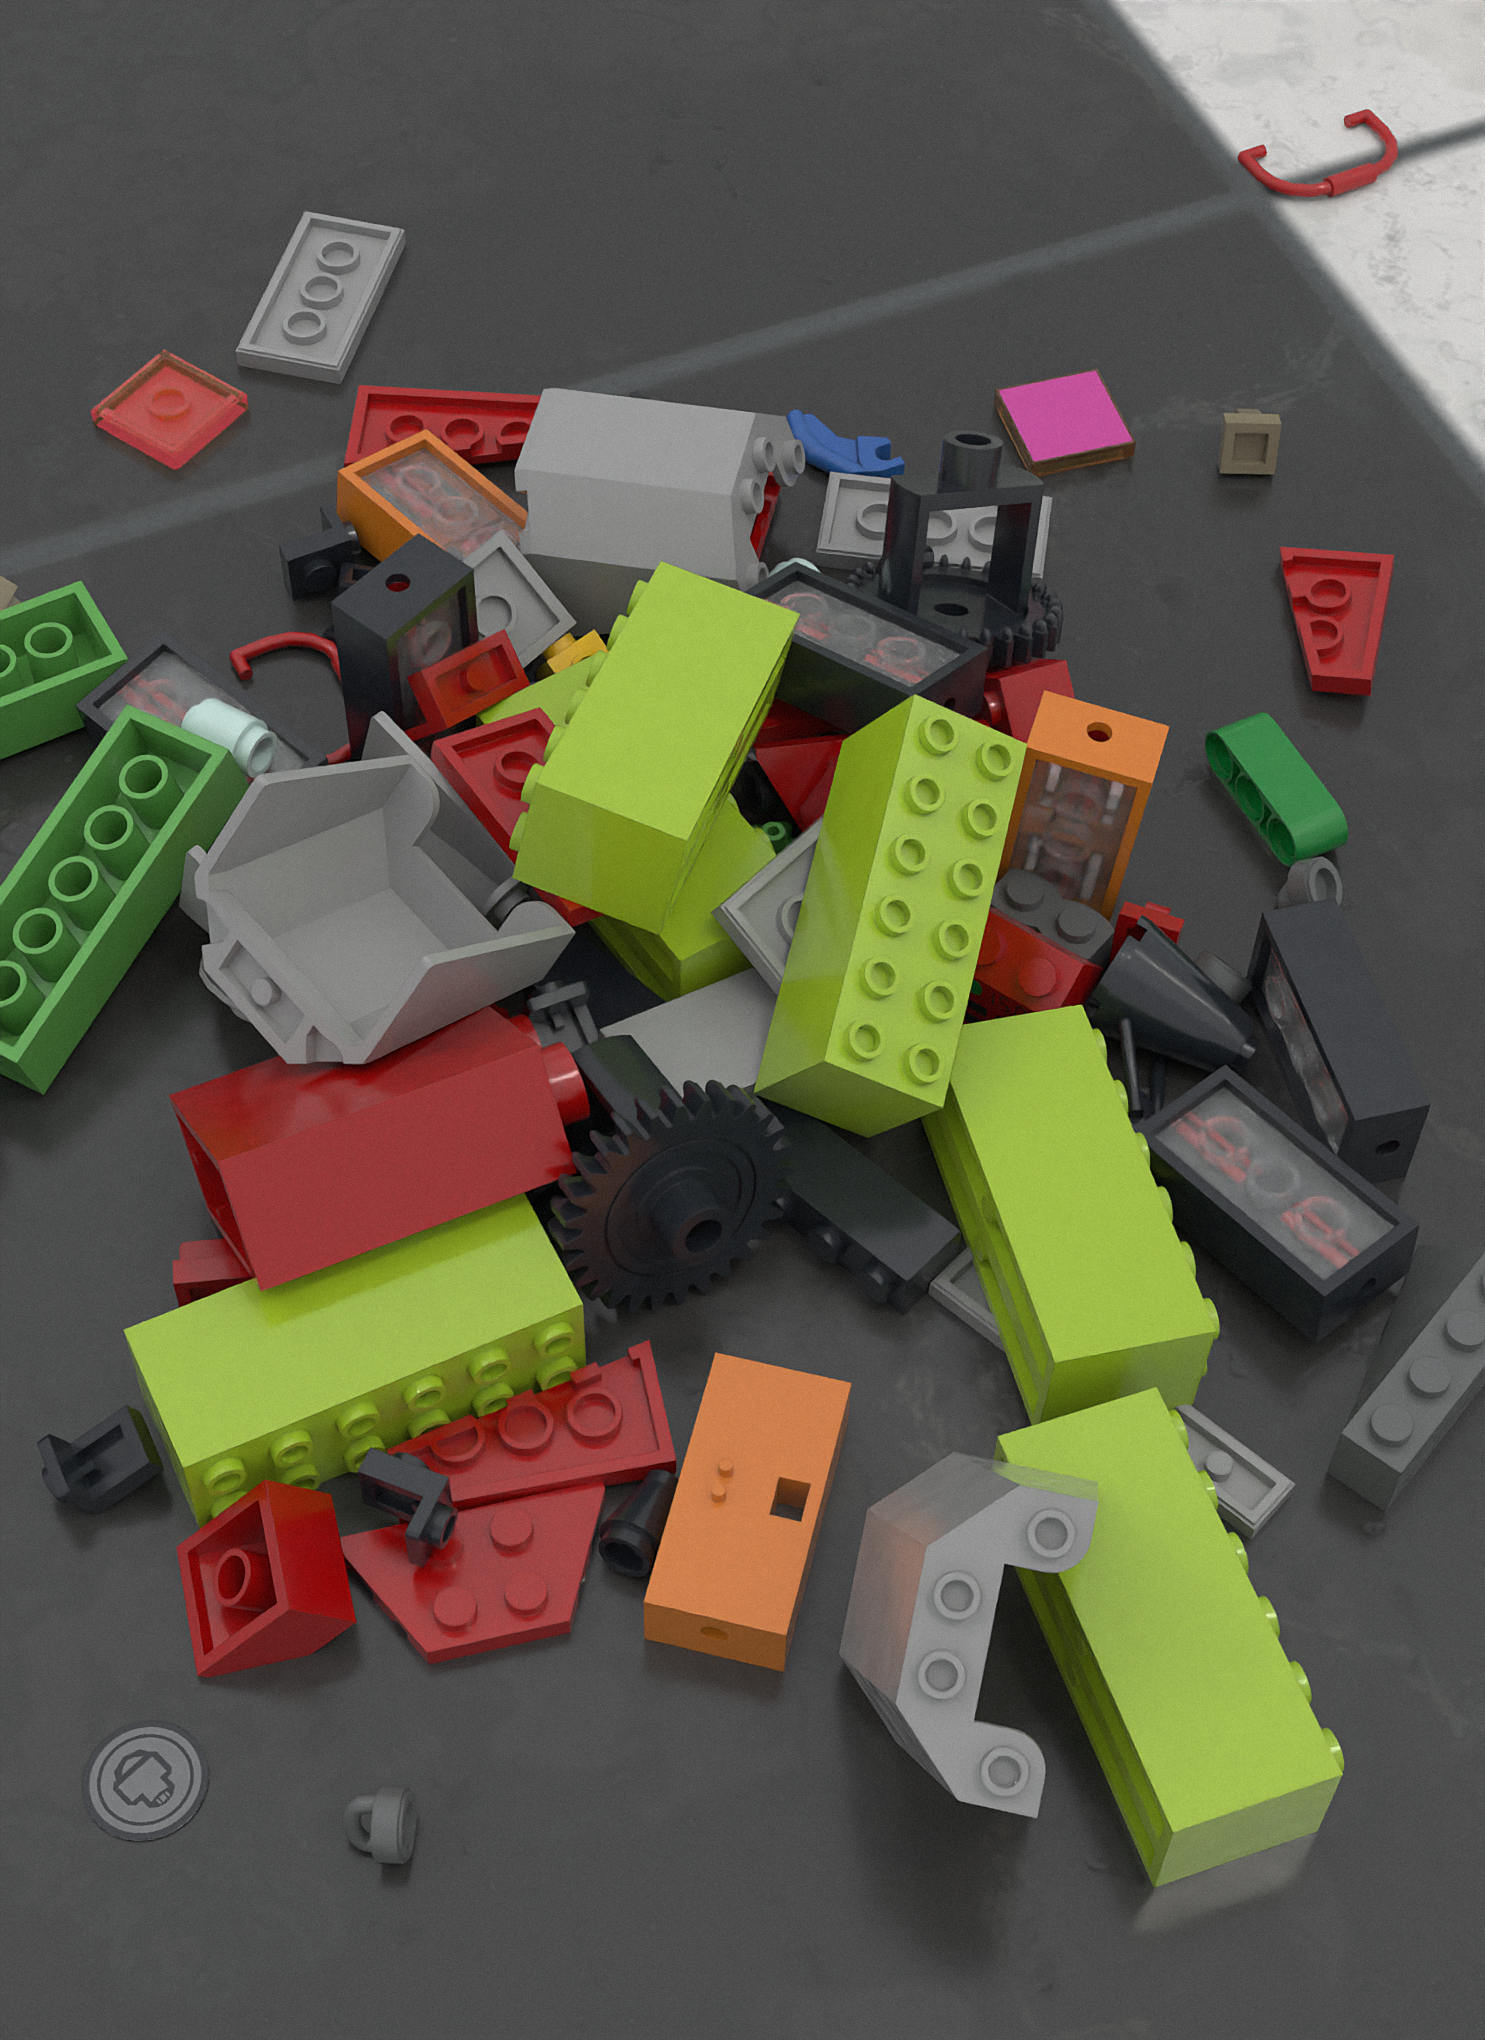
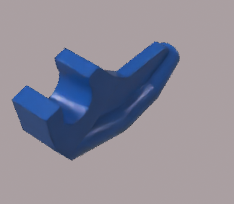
M792 410L787 414L786 419L794 439H799L802 442L805 460L810 465L828 474L830 472L890 479L892 475H904L905 463L901 457L888 460L891 454V442L887 437L857 436L856 440L836 436L813 414H803L800 410Z

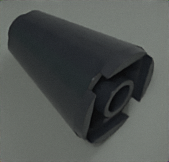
M1141 915L1133 927L1144 934L1140 942L1130 935L1127 937L1088 999L1089 1003L1098 1008L1093 1017L1086 1014L1091 1028H1098L1103 1036L1120 1041L1119 1021L1122 1018H1128L1132 1024L1133 1041L1137 1048L1210 1073H1214L1224 1065L1241 1072L1260 1042V1039L1251 1035L1256 1022L1153 921Z

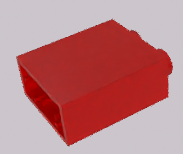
M486 1006L369 1063L344 1064L343 1062L315 1061L307 1064H287L281 1056H277L169 1095L209 1216L261 1292L558 1180L560 1174L566 1173L571 1175L577 1173L576 1167L572 1162V1154L564 1127L588 1119L590 1116L589 1102L584 1083L568 1048L560 1041L542 1047L533 1024L524 1013L505 1019L490 1006Z

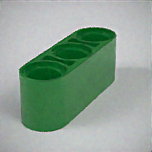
M1260 712L1207 732L1205 736V751L1212 770L1283 865L1290 867L1299 860L1314 858L1346 844L1348 841V827L1343 811L1269 714Z

